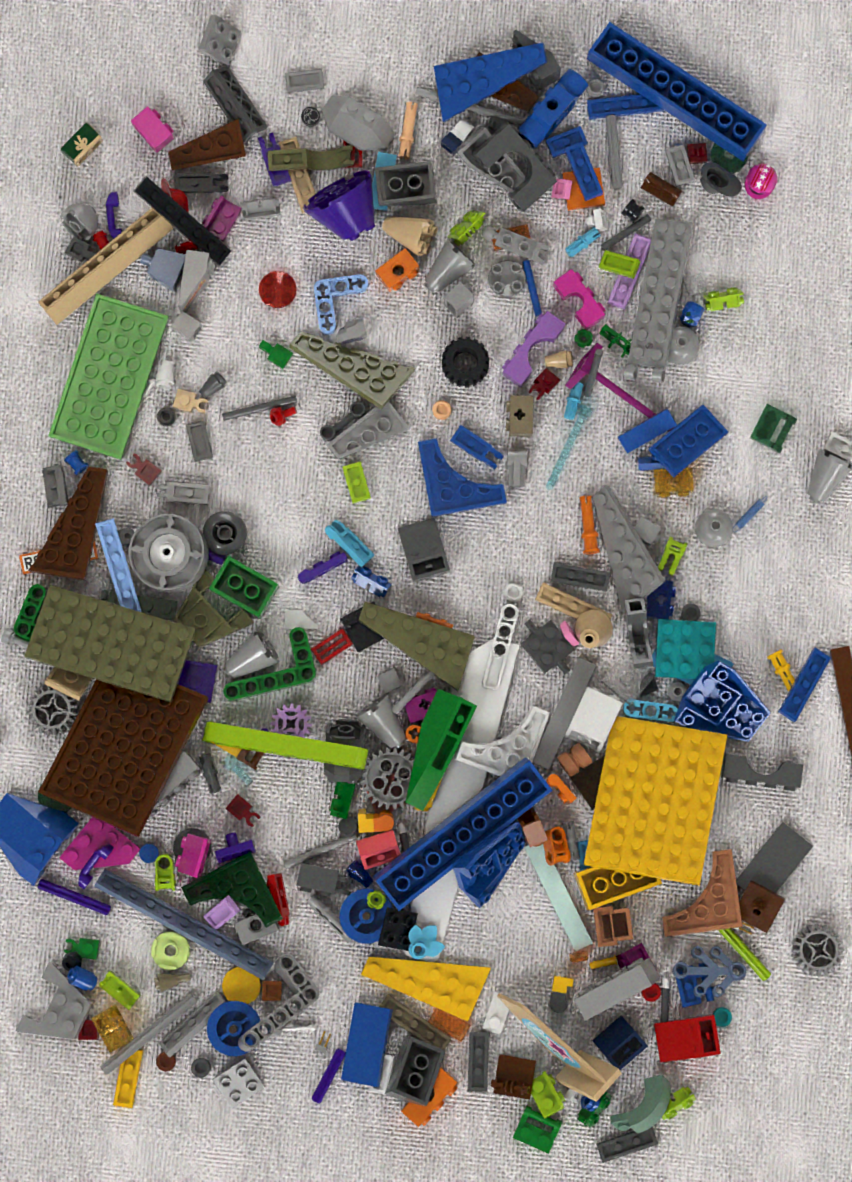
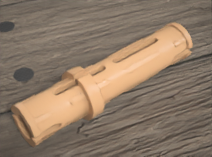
M406 102L402 136L399 137L401 143L398 158L402 159L404 157V160L410 159L411 145L414 143L413 132L418 104L415 102L413 105L412 102Z

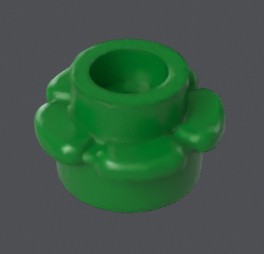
M581 329L575 335L574 340L579 347L585 348V346L592 344L593 335L590 331Z

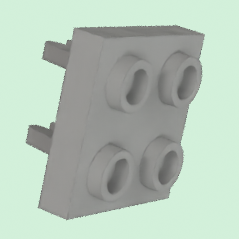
M211 14L199 50L222 65L229 66L241 31L219 16Z

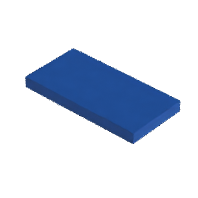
M701 405L648 450L674 478L726 436L728 431L704 405Z
M354 1003L341 1080L379 1087L393 1009Z

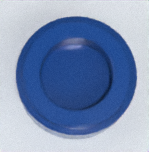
M145 844L141 847L139 856L143 862L153 863L159 856V850L153 844Z

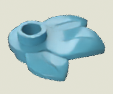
M414 925L410 929L408 934L410 941L408 951L414 959H422L425 956L434 957L444 949V944L435 941L437 926L430 925L421 930L417 925ZM416 946L421 947L420 952H415Z

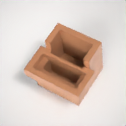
M613 906L593 909L598 947L618 945L617 941L633 939L629 908L613 910Z

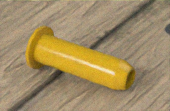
M614 954V957L592 961L589 965L591 969H596L614 964L617 965V960Z

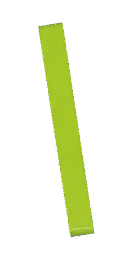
M206 722L202 741L211 744L214 742V744L362 770L365 769L369 751L361 747L214 722Z

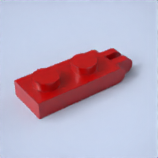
M282 873L267 875V886L283 917L282 920L278 921V925H289L290 913Z

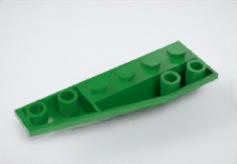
M437 689L421 723L405 803L422 811L424 810L452 760L477 705Z

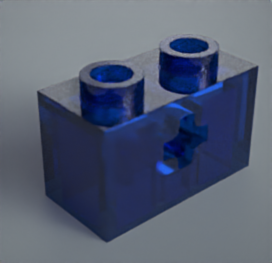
M665 580L662 585L647 596V619L669 620V616L673 617L674 605H671V597L675 598L676 586H673V581ZM660 595H663L662 598L666 600L662 605L656 600Z

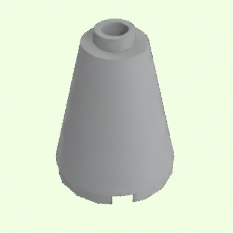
M447 240L425 278L427 282L425 286L432 293L434 291L439 293L473 269L476 264L470 258L468 259L465 253L455 244Z
M819 449L807 494L810 495L809 499L817 504L820 501L825 502L850 473L852 465Z
M256 630L225 662L224 671L228 677L237 679L279 662L274 647L269 640L266 641L262 638L265 635L260 630Z
M384 694L373 700L371 705H366L358 712L356 717L387 746L397 749L405 743L406 735L397 714L392 711L393 704L390 697Z

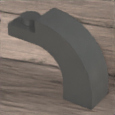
M644 597L624 600L628 642L634 669L653 666V658L648 637Z

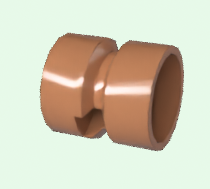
M579 742L570 748L569 753L564 752L557 757L558 762L570 778L579 772L580 767L585 768L593 763Z

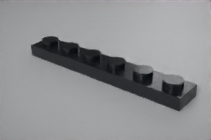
M147 176L133 190L134 193L202 252L209 253L211 259L217 265H221L230 254L231 250Z

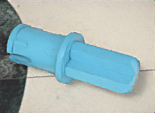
M592 227L582 236L579 235L576 241L566 247L565 250L568 256L573 257L582 249H587L590 243L601 236L598 233L599 231Z
M578 382L570 390L569 397L566 398L568 402L564 418L569 420L575 418L578 404H581L580 396L584 387L583 383Z

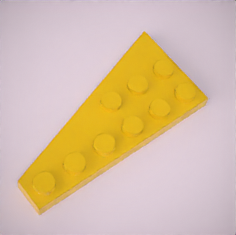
M368 957L361 975L468 1022L491 968Z

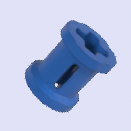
M77 450L64 459L65 463H69L74 469L76 476L84 472L89 466L78 455L79 452Z

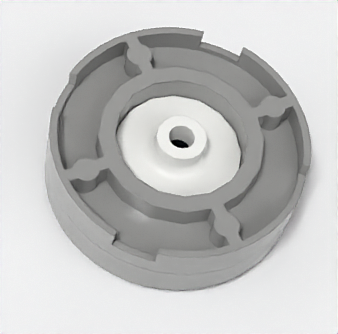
M160 514L149 518L147 522L136 529L130 541L129 561L132 570L144 584L160 592L175 593L190 588L202 577L208 564L209 549L203 533L196 525L179 515Z

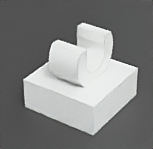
M602 209L593 210L594 216L586 218L587 226L595 227L601 232L607 231L606 212Z
M570 1088L568 1090L561 1089L565 1094L564 1097L576 1104L583 1097L582 1094Z

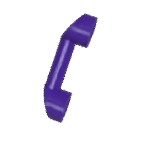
M111 192L105 206L108 231L111 237L115 239L122 233V228L116 229L113 207H119L118 193Z
M106 844L95 850L80 872L79 887L85 889L93 879L89 872L100 857L106 860L114 849L112 845Z

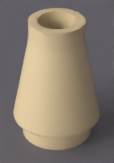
M564 350L545 356L546 367L569 369V367L573 366L572 352Z

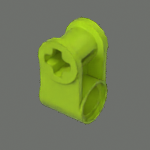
M162 854L155 861L156 891L160 889L176 890L174 859L169 854ZM165 857L169 860L170 865L168 868L160 866L161 858Z

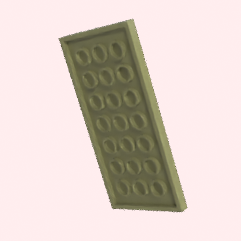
M50 585L24 657L172 702L196 629Z

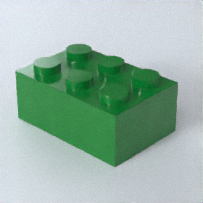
M228 556L209 590L261 619L277 592L279 584Z

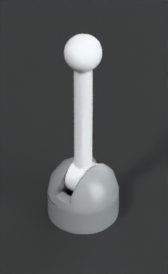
M310 1024L309 1026L281 1027L269 1038L278 1037L282 1031H314L316 1026Z

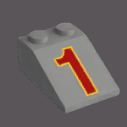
M186 250L178 301L180 312H187L209 281L210 274H214L215 263H213L209 253Z

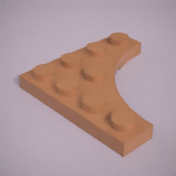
M732 849L712 852L711 877L706 889H704L695 903L676 914L662 917L665 937L743 927Z

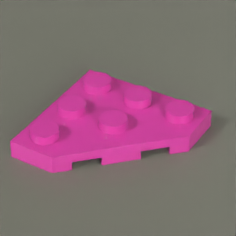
M92 817L59 858L73 870L83 869L95 850L103 845L110 844L114 847L106 860L100 857L93 868L127 865L131 863L141 848L114 826Z

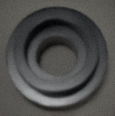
M162 408L157 413V421L162 426H171L176 420V414L171 408ZM169 414L170 419L164 420L163 416Z

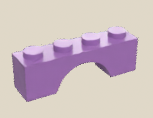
M549 311L544 315L542 313L535 321L536 327L533 330L529 329L524 336L525 342L522 345L518 344L513 351L514 357L511 360L507 359L502 366V369H504L502 375L520 388L532 373V368L528 362L530 349L539 342L548 341L554 343L566 326L563 321Z

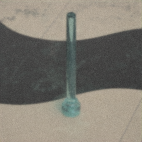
M579 404L576 411L578 412L576 422L546 484L547 490L554 488L584 420H587L588 417L590 418L593 412L591 408Z

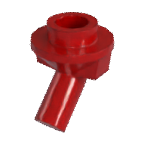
M294 406L283 411L281 407L271 409V422L281 426L286 423V417L297 414L296 407Z

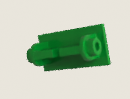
M336 782L334 794L338 796L337 799H332L329 809L331 816L347 819L356 783Z
M605 1092L600 1097L598 1108L592 1112L582 1108L577 1114V1120L589 1128L594 1126L599 1121V1115L602 1110H605L610 1105L612 1095Z

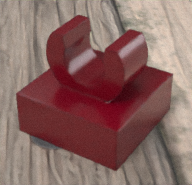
M706 143L687 144V156L690 164L708 162Z

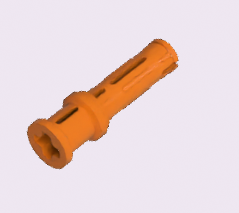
M585 496L579 497L584 530L581 538L584 540V555L600 553V549L597 546L598 533L594 527L592 496L586 497L587 504Z

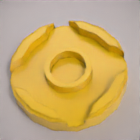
M240 967L233 968L223 978V994L228 1001H240L250 1004L256 1000L260 993V978Z

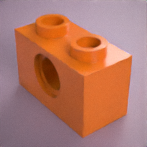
M404 248L375 270V274L389 292L392 290L397 291L404 285L402 282L408 278L411 280L418 275L419 265L407 249ZM396 268L404 270L403 274L399 276L395 275L393 271Z

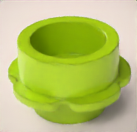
M374 890V892H370L367 895V904L370 908L381 909L386 902V897L380 890Z

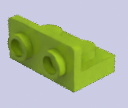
M546 1071L533 1079L531 1095L544 1119L564 1109L563 1102L566 1101L561 1091L556 1092L554 1085L557 1083L552 1074L547 1075Z

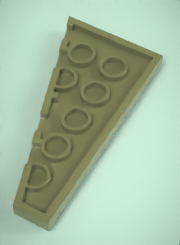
M302 331L289 346L290 349L381 410L415 371V367H405L393 360L389 362L381 359L380 356L355 348L349 349L337 342L333 344L324 341L321 337Z
M364 601L359 617L361 623L385 638L393 646L399 648L425 669L434 673L442 681L448 683L456 691L459 690L475 638L474 635Z

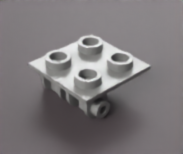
M247 1058L241 1059V1061L230 1066V1068L212 1079L232 1109L265 1088L250 1066Z

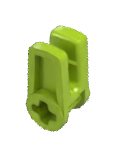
M670 536L658 565L659 571H663L669 555L672 554L674 559L669 567L668 574L673 576L688 543L678 542Z

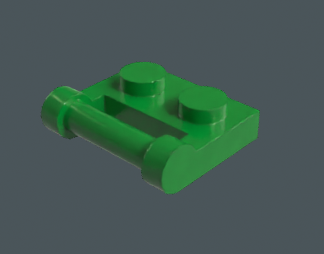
M526 1105L513 1138L549 1154L562 1121L559 1119L554 1120L550 1117L544 1119L541 1113L532 1110V1107ZM527 1118H533L553 1127L551 1133L526 1122Z

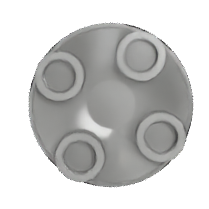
M504 260L492 265L488 274V283L492 291L497 295L503 297L515 296L525 286L526 275L520 263Z

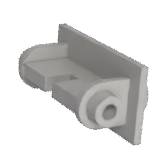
M279 198L261 199L262 205H258V199L244 201L245 203H241L243 220H255L263 217L272 218L281 215Z

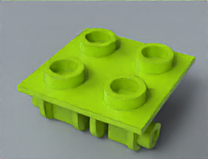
M475 210L467 212L463 216L464 220L459 225H454L447 237L455 239L453 242L456 246L463 245L469 239L468 237L472 236L469 230L475 233L483 225L485 220L483 216L486 213Z

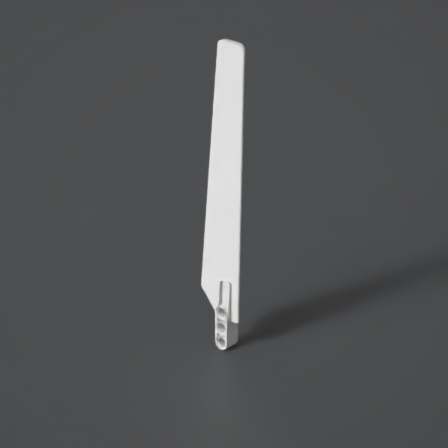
M506 604L502 607L494 638L470 652L459 690L456 691L452 688L451 694L477 705L461 739L463 742L485 744L496 740L520 646L511 643L518 617V609L513 604ZM508 607L514 610L512 618H507L504 615V610ZM506 626L509 628L510 633L507 637L500 635V627ZM499 644L505 648L503 655L495 653L494 648L496 645ZM453 756L442 777L433 800L432 808H429L424 836L483 790L487 771L454 760ZM453 869L412 900L410 912L418 913L415 925L421 930L426 926H437L435 941L442 944L444 943L458 888V882ZM416 946L415 952H420L421 947ZM404 950V952H405V954H406L407 956L412 957V956L409 954V951H405V950ZM441 953L434 957L425 956L419 960L435 962L439 959Z

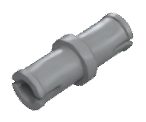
M574 821L563 822L562 826L566 833V840L571 854L570 861L580 860L577 846L579 841L576 838Z

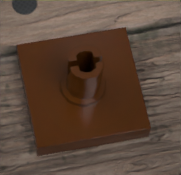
M751 880L739 901L742 920L767 933L785 898Z

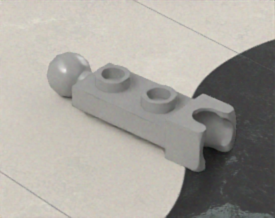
M491 225L485 226L482 229L484 239L496 240L494 246L543 265L544 260L538 256V251H548L549 246L502 227L499 233Z

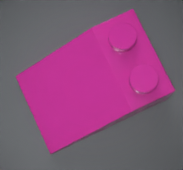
M189 833L187 837L183 836L181 848L184 849L182 856L178 855L175 866L178 867L177 871L196 878L201 877L211 839Z

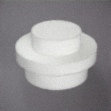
M510 583L504 589V596L510 602H517L523 596V589L517 583Z

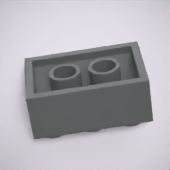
M411 1036L404 1038L385 1094L404 1102L427 1106L445 1050Z

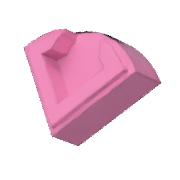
M566 621L562 622L560 628L563 636L575 647L579 644L576 635Z

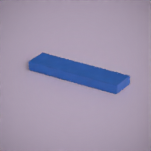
M640 94L587 100L589 120L606 118L608 115L618 117L664 111Z
M816 647L812 649L778 710L780 714L792 722L798 719L831 657Z

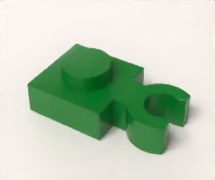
M80 938L79 943H76L73 939H66V942H70L73 947L71 950H64L65 953L77 951L82 958L97 960L100 940Z

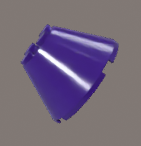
M368 170L353 173V178L346 180L343 177L326 186L308 199V206L306 204L303 205L304 212L344 240L349 239L353 241L360 237L359 233L364 230L369 231L375 227L372 175Z

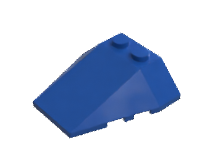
M6 793L0 802V848L17 873L35 886L46 871L44 868L64 840L69 839L80 823L64 811Z

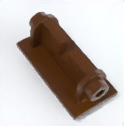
M651 172L646 176L641 186V189L672 207L682 193V190Z

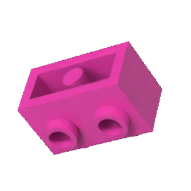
M147 106L131 120V123L151 148L158 153L174 140L172 135L174 131L167 123L163 124L159 120L161 116L155 109L151 110Z

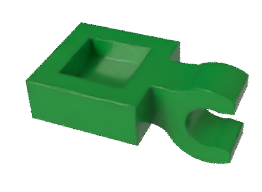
M262 340L259 345L262 351L269 354L267 360L282 370L293 355L291 351L278 343L275 347H272L269 343Z

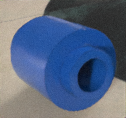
M79 966L71 968L67 975L69 984L85 991H92L98 980L93 972Z

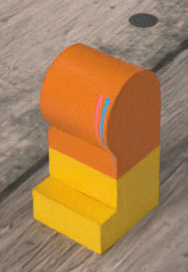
M358 809L359 833L391 830L394 826L392 812L383 810L380 813L366 814V809Z

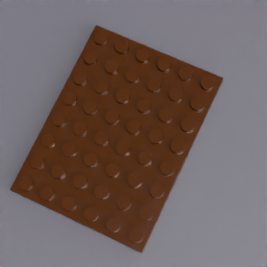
M96 680L38 792L139 837L209 698L178 684L172 702H168Z

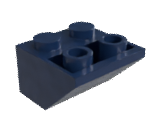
M622 1015L592 1040L609 1062L619 1068V1070L648 1047Z

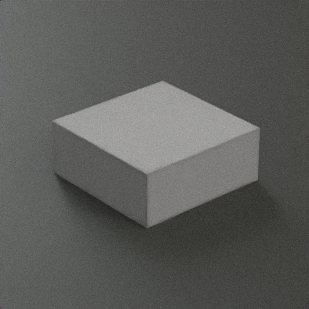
M395 668L377 676L385 694L403 686Z

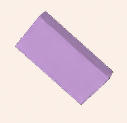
M228 895L203 917L213 929L218 930L241 910Z

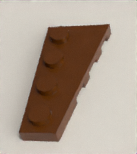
M479 52L476 57L482 56L483 54ZM517 79L515 82L506 85L498 92L489 96L528 113L540 98Z
M239 118L168 151L171 169L177 170L245 157L246 153Z

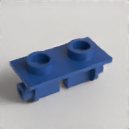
M358 566L351 577L353 583L364 589L369 583L371 586L368 591L379 598H384L388 592L386 590L392 586L387 578L373 574L365 566Z

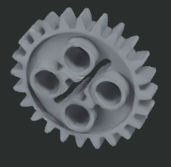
M388 747L384 754L381 750H378L379 756L372 753L373 760L367 759L366 762L369 766H365L364 770L366 773L362 775L365 780L360 782V784L366 785L362 792H369L366 799L372 797L371 804L378 801V808L385 804L386 810L389 809L390 805L396 810L397 804L404 808L403 802L406 801L414 761L409 760L411 754L409 753L405 757L403 756L404 750L397 753V749L394 748L393 752H390ZM383 761L390 762L391 769L389 771L381 769L380 765ZM398 763L399 766L394 776L396 782L393 781L391 783L388 793L384 795L383 792L388 783L386 776L391 775L395 764ZM400 769H407L409 777L406 779L400 778L398 774ZM381 779L384 782V787L376 789L373 786L374 780ZM395 786L400 787L402 790V794L398 797L391 794V789Z

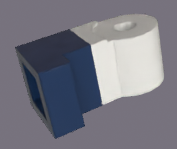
M462 118L448 135L441 140V147L455 156L465 140L472 134L475 127Z

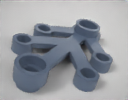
M695 946L691 950V956L695 959H700L707 967H688L685 962H678L673 966L672 973L678 979H682L687 975H708L701 984L694 987L693 993L697 997H702L706 993V989L719 975H727L721 984H717L712 989L715 997H721L725 993V989L733 981H740L746 976V967L741 962H732L719 946H714L709 952L710 956L713 959H719L726 966L719 967L704 953L702 947ZM694 950H699L700 955H696ZM713 950H717L719 955H715ZM677 968L682 970V974L677 973ZM733 969H737L739 975L734 974ZM697 988H701L703 993H698ZM716 988L721 989V994L716 992Z

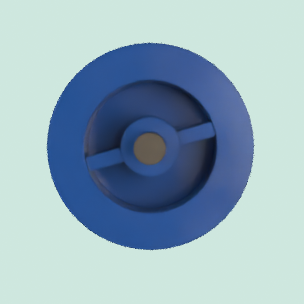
M360 889L351 893L344 900L340 909L342 929L347 936L359 943L368 944L379 941L387 907L393 908L387 897L381 909L370 908L367 904V895L370 892H374V889Z
M240 1001L225 1002L219 1005L208 1019L207 1035L209 1041L217 1051L224 1055H244L248 1052L242 1051L239 1048L238 1040L261 1020L257 1012L250 1005ZM245 1037V1042L248 1045H252V1039Z

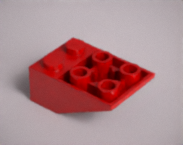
M712 1014L654 1023L660 1063L721 1054L715 1016Z

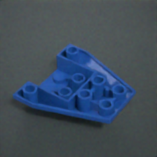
M718 660L705 666L685 692L674 720L686 728L727 734V738L749 742L771 712L735 669Z
M515 822L467 852L453 867L459 888L478 908H481L483 904L490 900L491 895L517 855L524 848L525 840L519 822Z

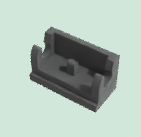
M57 465L43 468L42 473L47 507L68 505L63 466Z

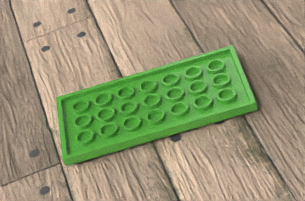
M96 293L48 437L122 460L169 316Z

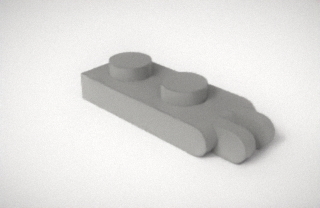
M166 482V485H158V489L165 490V493L158 492L157 497H163L166 502L208 505L210 485Z

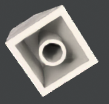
M587 687L564 737L574 742H579L581 745L599 753L613 726L622 702L613 695L607 696L602 694V691L598 688Z

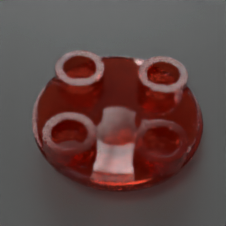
M282 271L268 273L259 284L261 300L265 305L272 308L286 307L293 302L296 296L297 289L294 279Z

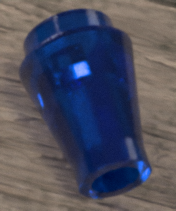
M357 859L346 868L348 876L365 888L373 883L374 880L368 871L364 869L363 863Z

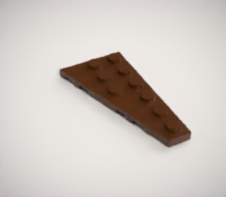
M88 466L77 485L78 488L74 495L70 497L67 507L52 528L42 550L40 549L37 554L38 557L34 564L30 566L29 572L86 581L96 533L95 523H98L108 476L107 469Z

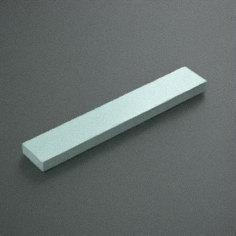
M543 844L537 847L525 846L524 848L575 952L593 944L555 865L550 866L546 862Z

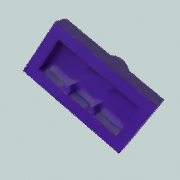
M233 832L225 835L228 847L214 851L218 862L223 863L239 858L248 852L255 853L256 849L252 840L239 844L237 834Z

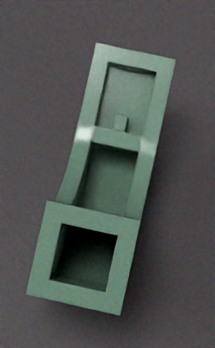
M663 1075L644 1079L645 1095L637 1108L629 1112L610 1116L611 1124L620 1131L632 1128L636 1133H641L651 1128L661 1119L668 1107L671 1094L670 1082Z

